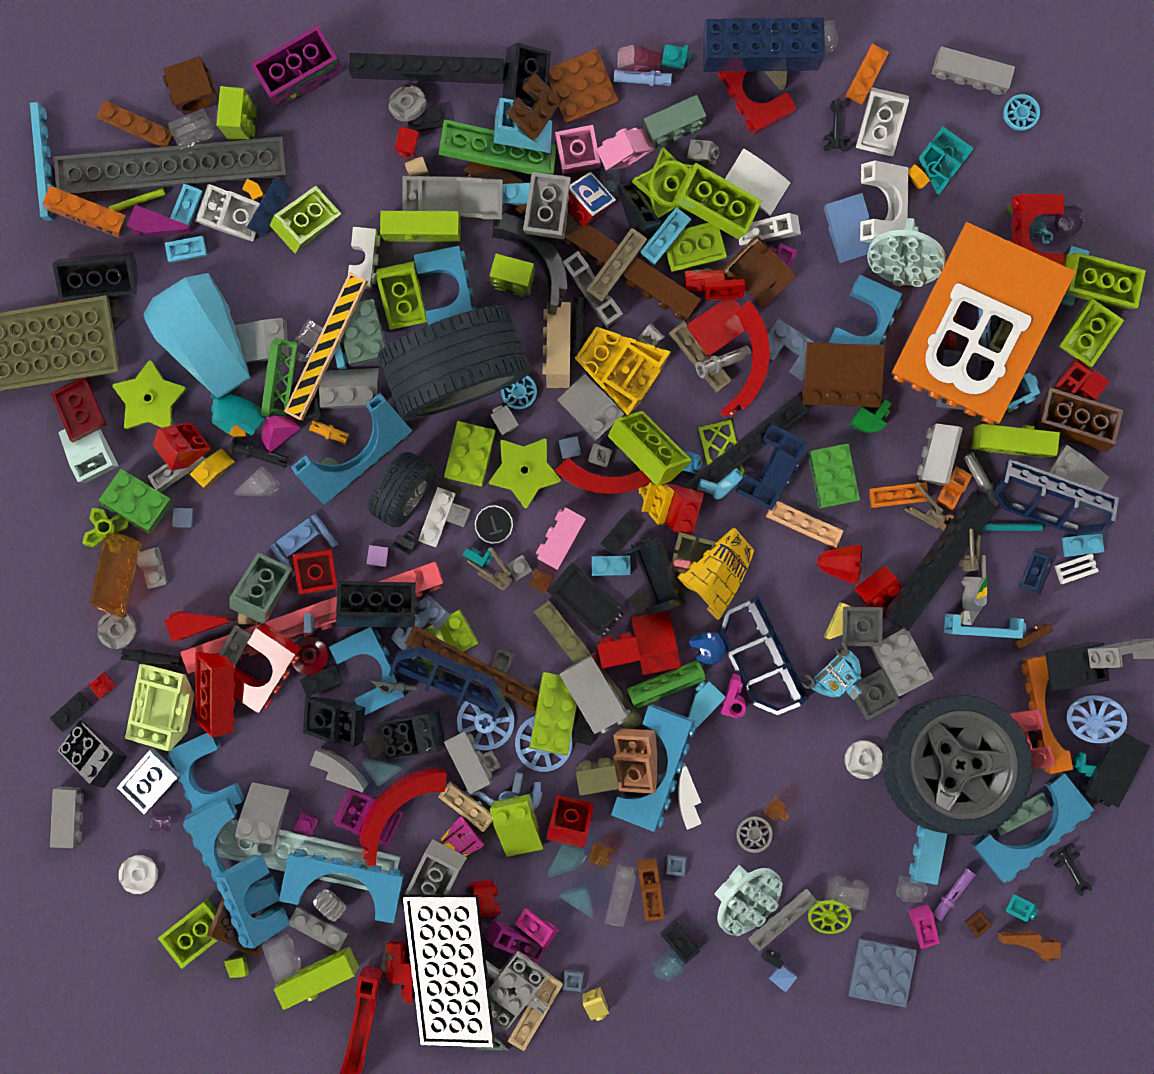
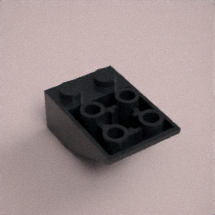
M1085 642L1045 652L1050 691L1109 681L1108 668H1091L1088 649L1104 646V642Z
M439 711L379 723L386 761L436 753L446 749Z
M79 720L57 750L90 785L101 788L106 787L127 758L117 746L82 720Z

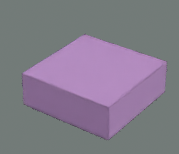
M369 545L367 564L386 567L389 548Z

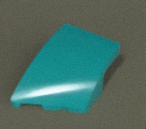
M943 126L919 157L938 195L974 149Z
M227 393L218 399L214 394H211V398H213L211 406L213 413L212 423L227 434L236 424L252 436L265 418V416H261V407L242 397Z

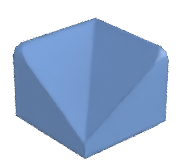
M782 965L781 969L776 967L769 977L784 992L788 991L797 978L796 974L784 965Z

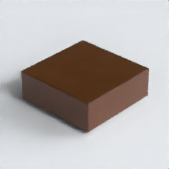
M977 910L964 921L977 937H980L993 926L980 910Z

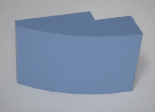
M860 193L826 204L823 209L839 263L867 255L871 243L860 241V224L862 221L870 220L863 194Z

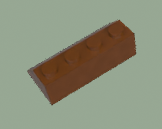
M1049 387L1038 410L1034 430L1060 432V438L1107 452L1116 445L1123 410Z

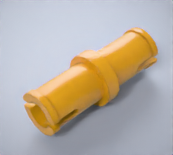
M314 419L309 428V431L323 435L327 440L330 438L344 445L349 437V433L335 429L331 424L328 426Z

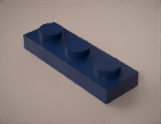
M275 177L246 228L264 237L270 228L274 215L279 212L292 187Z

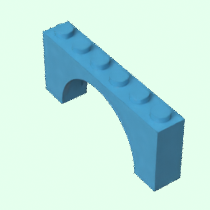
M381 393L366 404L372 417L373 429L368 444L359 455L350 461L337 465L320 464L305 455L291 467L295 475L324 505L328 501L333 500L335 495L342 489L347 488L354 479L361 476L366 469L377 463L384 454L390 452L397 443L407 438L409 433L412 432L411 428L401 419L400 415Z
M653 704L648 706L643 725L655 730L663 741L668 756L667 772L654 794L651 793L641 797H629L622 794L618 796L611 814L612 816L653 832L658 830V828H662L665 817H662L664 810H668L670 806V793L675 791L678 782L675 780L677 773H681L682 766L684 765L681 762L683 755H687L690 744H688L689 738L693 737L696 731V726H694L695 720Z
M1058 772L1045 782L1052 797L1053 814L1049 826L1039 838L1025 845L1010 846L997 842L986 832L971 843L1002 882L1012 881L1018 871L1028 868L1034 858L1044 855L1045 849L1050 845L1057 844L1061 840V836L1072 832L1076 828L1075 825L1077 823L1085 821L1091 816L1090 813L1094 809L1064 773Z
M229 795L186 815L183 823L185 831L193 837L194 847L200 850L203 855L202 861L206 867L209 866L212 871L211 876L215 883H217L215 877L227 870L218 856L217 835L220 829L229 820L233 819L237 813ZM274 877L255 881L247 889L244 904L249 915L279 901L281 889Z
M294 850V852L288 855L279 901L298 905L307 886L315 879L327 874L341 873L358 879L369 890L375 904V920L389 923L395 922L405 875L400 873V870L390 868L389 871L382 870V867L378 865L362 866L363 863L358 861L346 863L343 862L344 859L333 857L332 860L326 859L321 854L305 855L306 852L301 850Z

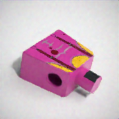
M462 815L458 817L440 838L444 846L463 856L469 855L485 844L469 821Z

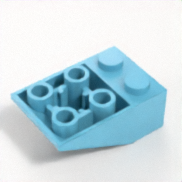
M500 98L495 115L494 143L550 153L552 121L549 119L538 138L532 140L506 114L514 100Z

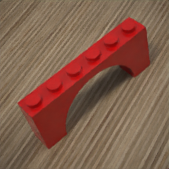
M365 965L359 975L355 993L356 1006L352 1028L339 1074H363L383 974L381 968Z

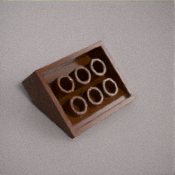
M807 342L801 389L803 405L880 407L883 390L885 346Z

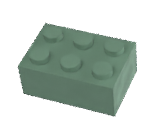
M695 95L644 118L642 129L646 128L654 147L661 149L671 140L676 142L683 139L685 134L689 132L694 134L702 130L706 114L698 96Z
M374 299L358 302L342 336L350 366L378 361V353L386 347Z
M258 552L230 596V609L265 625L292 580L293 568Z

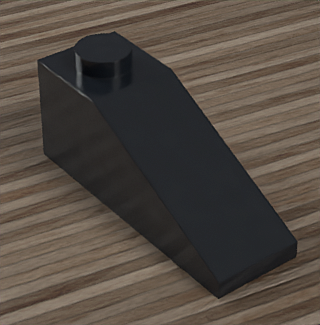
M633 182L618 184L617 188L629 228H633L647 238V240L651 239L659 229L661 221L640 189Z

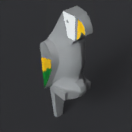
M981 555L979 577H963L961 581L965 587L962 596L963 610L959 613L961 615V625H972L983 606L987 604L985 555Z

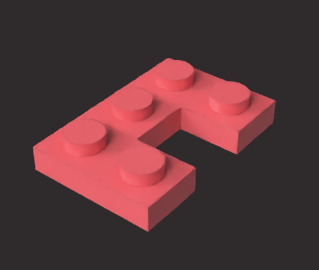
M1040 709L1010 713L1012 718L1023 729L1027 742L1030 744V752L1032 751L1033 756L1031 757L1033 761L1032 769L1054 766L1056 763L1051 746L1032 749L1028 731L1045 727Z

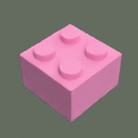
M593 125L555 132L563 175L600 168V158L597 152L598 148Z
M635 127L630 130L625 128L618 131L616 137L603 141V145L597 149V152L605 169L612 170L629 167L655 150V147L646 128L638 129Z

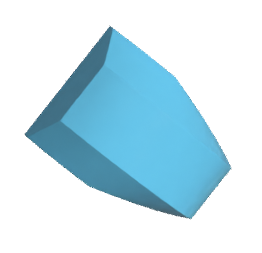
M205 273L185 277L153 297L144 312V319L155 340L219 399L251 379L241 350L239 338L237 337L229 305L210 274Z

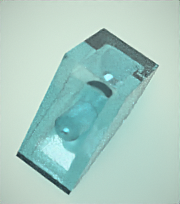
M562 843L547 871V876L553 877L575 870L578 865L582 866L587 856L584 854L585 848Z
M669 948L653 963V973L658 979H664L666 982H669L685 971L683 962Z

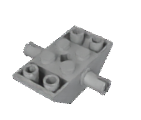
M519 951L509 958L502 969L496 968L486 960L488 977L493 979L489 985L493 1022L507 1031L524 1007L528 1005L541 1015L544 1014L549 1004L535 996V993L550 974Z

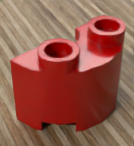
M493 879L470 882L471 895L479 896L481 919L495 918L501 915L500 904L495 902V896H498L497 884H493Z

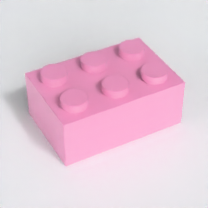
M566 507L564 511L559 510L555 518L558 521L554 528L552 526L549 528L546 534L547 542L545 545L541 543L536 552L539 555L537 559L557 570L586 518Z

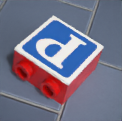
M591 172L570 184L568 210L583 227L606 213L616 201Z

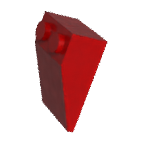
M185 610L169 614L170 618L164 620L172 642L180 641L235 621L234 617L194 612L185 613Z
M669 610L653 615L645 614L631 617L641 658L642 674L680 668L679 654Z

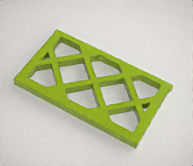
M731 419L698 428L707 465L712 462L708 453L710 446L719 451L718 456L725 452L724 450L729 441L733 444L737 442ZM729 424L731 432L729 437L719 432L722 426ZM710 429L715 432L710 442L705 440L703 430ZM717 434L727 440L722 449L712 444ZM743 464L739 465L740 472L745 474Z

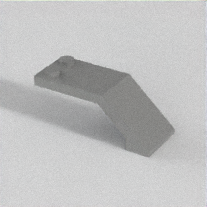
M402 176V211H458L459 215L463 217L502 219V179L460 176Z

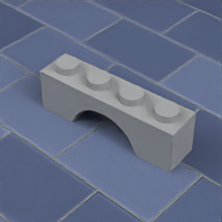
M579 251L563 261L566 272L606 328L623 317V313L609 295L605 297L603 302H600L586 291L595 279V276Z

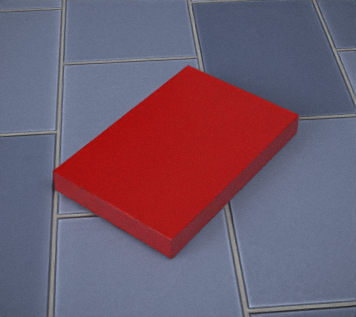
M735 298L723 299L686 325L707 357L747 330L735 314L741 308Z

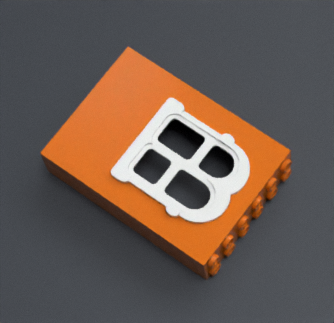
M966 222L891 372L894 375L893 379L902 384L905 381L912 384L911 388L919 392L926 390L929 392L928 396L936 400L943 398L947 400L946 404L953 408L960 406L964 408V413L972 417L977 414L982 417L981 421L989 425L1000 423L1076 271ZM962 301H966L983 310V315L975 330H969L953 321V317ZM992 315L1013 323V329L1000 353H995L978 344ZM948 330H952L969 339L961 359L956 365L951 367L941 365L936 357L937 349ZM973 353H978L994 361L990 374L984 380H973L966 372L967 363Z

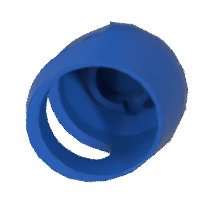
M717 632L703 633L689 639L690 646L700 649V652L695 657L702 664L715 665L723 659L726 647Z

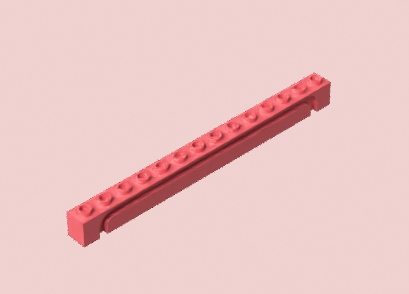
M437 562L379 581L416 582V597L423 595L422 591L430 589V592L441 589L440 585L444 584ZM337 597L269 620L266 624L290 641L296 640L295 636L303 634V637L314 634V632L304 633V613H314L315 629L320 627L321 630L333 627L332 623L336 622ZM261 624L252 626L244 630L253 634L255 629ZM229 635L180 652L187 673L194 672L195 675V652L219 655ZM248 644L242 655L248 653L249 656L260 652Z

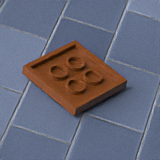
M597 49L549 68L548 83L551 90L562 100L558 107L565 124L619 103Z

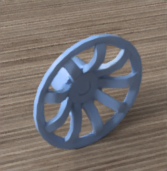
M1091 695L1076 700L1069 707L1067 723L1071 731L1079 738L1091 743H1107L1118 739L1124 733L1127 726V716L1124 709L1114 700L1104 696ZM1093 700L1103 701L1099 713H1096ZM1088 702L1091 714L1081 707L1080 704ZM1109 704L1117 709L1111 711L1106 716H1104L1105 710ZM1074 709L1078 710L1084 718L1079 716L1072 717ZM1116 715H1121L1122 722L1109 720ZM1072 722H1081L1084 726L1077 730ZM1118 726L1120 730L1114 734L1109 727ZM1086 731L1090 737H1086L1082 733ZM1105 733L1109 735V738L1098 739L1103 737Z
M465 701L457 716L459 733L477 729L478 734L475 738L476 743L474 746L479 750H492L503 745L511 736L514 728V715L509 704L504 701L502 708H506L509 717L497 718L494 722L492 721L494 713L487 710L481 711L478 706L473 704L471 706L475 710L476 716L463 713L465 708L471 704ZM462 718L473 721L474 725L463 729ZM510 722L507 733L497 727V723ZM495 731L504 738L494 744L491 732ZM483 733L487 735L489 741L487 746L478 745Z
M535 716L530 717L517 731L515 747L518 757L527 767L535 771L548 772L559 768L569 758L572 750V736L568 755L555 754L561 760L551 765L550 752L530 749L529 747L520 749V739L529 742L531 740V736L522 734L528 724L533 729ZM535 751L536 754L532 762H528L523 755ZM540 755H544L547 767L535 766Z

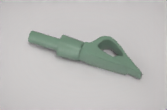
M495 1038V1041L500 1045H494V1047L463 1046V1048H476V1050L486 1049L509 1051V1048L502 1044L497 1038Z

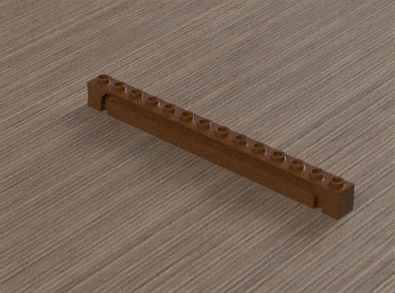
M470 161L464 169L466 177L502 179V184L525 183L507 170ZM527 204L512 205L518 214L522 216L526 214ZM568 212L565 236L561 241L569 247L573 245L583 257H591L594 259V264L603 268L619 245L590 225L583 227ZM636 256L621 276L626 281L625 284L632 289L636 287L642 291V296L649 300L651 298L654 299L663 310L668 308L674 312L673 316L680 321L683 319L687 321L701 300Z

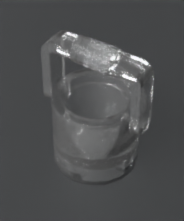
M307 319L293 342L298 343V346L302 342L311 348L306 357L297 351L296 360L306 363L323 330L321 326ZM289 347V348H288V351H289L291 354H292V347Z

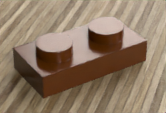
M1042 622L1034 625L1032 631L1023 634V639L1016 638L1011 641L1014 648L1021 649L1053 632L1051 625L1043 624Z

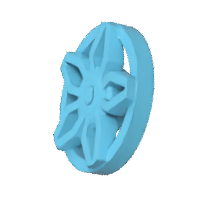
M1025 94L1013 96L1006 103L1003 110L1004 121L1009 127L1017 131H1025L1032 128L1040 116V108L1037 101ZM1022 98L1026 99V101L1021 104L1017 99ZM1010 104L1012 110L1007 113ZM1032 105H1034L1036 114L1033 111H1030ZM1010 114L1014 115L1013 118H1008ZM1017 119L1016 125H1014L1011 121ZM1026 120L1033 122L1032 124L1025 126Z
M529 376L522 379V384L516 382V384L510 385L513 386L512 390L507 387L504 388L511 393L507 399L504 395V389L501 390L503 401L509 407L522 410L531 406L535 401L537 388ZM525 378L529 380L533 386H524L526 384ZM530 388L534 390L531 392H527L526 389ZM534 393L533 398L529 402L528 397L526 395H531ZM513 396L515 399L509 403L510 398ZM518 399L522 406H514L512 404L516 403ZM521 399H526V405L521 401Z

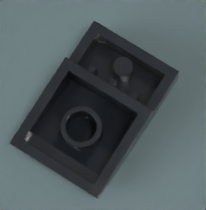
M305 697L303 733L332 744L340 742L355 747L363 743L365 707L336 699Z

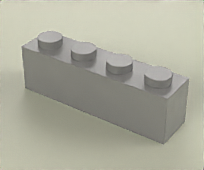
M941 46L937 52L931 74L936 75L937 78L942 80L951 79L960 85L969 84L973 85L975 89L991 90L993 94L1002 95L1010 88L1015 67Z

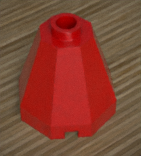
M851 545L823 551L822 556L818 555L817 567H821L822 572L851 584H859L863 546Z

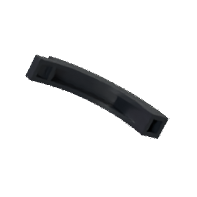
M502 213V219L493 220L492 238L515 243L528 251L538 261L546 275L549 287L548 314H556L557 308H561L562 298L565 297L567 291L566 272L558 251L547 237L526 234L523 231L525 220Z

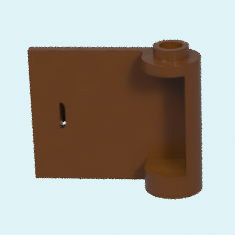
M757 235L723 268L725 271L724 276L728 280L744 279L745 290L763 308L797 276Z

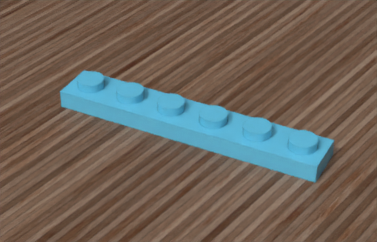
M38 102L30 103L40 217L45 221L54 220L53 214L55 213L43 208V201L49 186L53 187L50 184L52 168L48 162L50 149L47 146L46 140L49 138L48 129L45 127L47 113L46 109Z

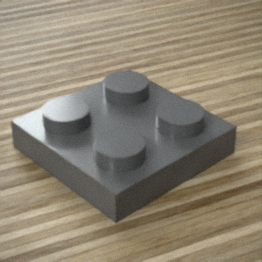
M843 607L842 642H845L847 646L882 647L883 608Z
M882 668L865 676L856 684L862 694L855 702L866 721L900 703Z

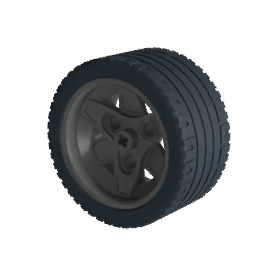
M501 305L489 306L451 316L393 341L378 353L379 362L402 420L419 419L468 404L520 381L531 372L507 307Z
M952 695L928 700L912 707L910 711L905 712L897 720L898 722L893 725V729L890 730L889 737L885 741L886 745L883 748L882 775L885 779V787L888 788L887 792L891 795L893 803H896V807L905 816H908V819L928 830L964 836L978 835L1002 826L1004 822H1008L1011 816H1014L1018 812L1017 810L1022 807V803L1026 800V795L1030 791V784H1032L1033 761L1031 757L1033 756L1023 729L1002 707H998L997 704L977 696ZM962 728L956 738L947 729ZM981 739L986 744L989 751L979 750ZM930 741L934 754L922 758L924 749ZM942 744H946L948 746V752L946 754H943L941 752L940 748ZM974 758L978 759L979 761V767L977 769H975L972 766V760ZM992 773L988 785H986L982 776ZM924 778L937 780L936 794L930 789ZM946 778L952 780V786L949 789L944 784ZM961 792L971 799L966 802L955 803Z

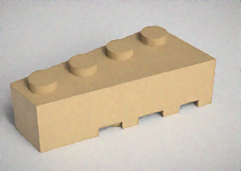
M562 302L561 308H557L556 314H548V304L547 309H544V321H547V327H543V338H547V345H543V356H547L546 363H543V375H546L547 388H570L571 302Z

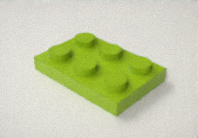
M711 223L684 229L666 251L671 273L727 258L720 229Z

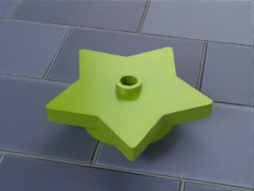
M664 147L661 148L653 169L632 180L649 197L651 208L658 218L676 207L681 211L689 212L673 203V200L688 169L693 166L678 162ZM667 183L672 185V189L667 186Z
M151 360L147 362L136 379L113 384V388L126 404L125 429L149 422L159 427L172 426V409L174 404L187 390L184 386L164 380ZM148 395H151V400L147 402Z
M547 439L539 440L524 447L501 440L502 464L490 479L489 484L512 490L526 509L539 489L561 482L559 476L547 463ZM524 466L528 468L526 474L521 472V468Z

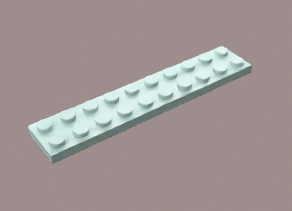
M237 819L229 820L217 835L216 845L219 857L241 862L251 855H263L268 868L284 872L287 857L294 850L306 852L305 855L310 856L321 854L325 856L324 858L331 860L333 857L344 859L343 862L346 863L358 861L363 863L362 866L370 867L362 858L363 848L316 837H308L281 829L276 847L238 840L235 837L239 822ZM377 851L376 865L381 866L382 870L398 869L400 856ZM332 873L317 878L368 890L358 879L346 874Z

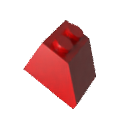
M666 483L674 490L665 524L675 532L692 536L704 493Z

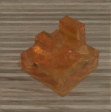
M534 569L528 587L546 593L552 575Z
M776 797L773 798L764 811L774 821L777 817L784 821L789 817V814L783 810L786 805Z
M593 842L589 861L601 867L611 865V860L607 859L608 853L614 852V849Z

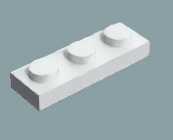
M437 487L418 541L437 548L456 493Z

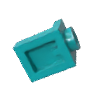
M665 44L661 65L684 69L685 63L689 64L691 52L687 51L688 45H685L683 48Z
M473 547L471 550L466 548L463 556L482 567L485 564L489 565L493 558L489 549L483 558L480 557L482 553Z
M1013 894L1006 912L1025 922L1035 920L1039 910L1036 909L1037 904Z

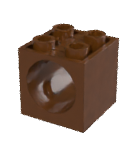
M200 56L163 68L165 73L162 76L163 81L171 91L168 94L172 105H175L177 111L180 110L183 115L219 104V98L209 68Z

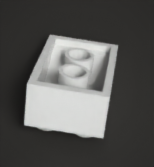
M871 87L856 148L893 157L909 103V96Z

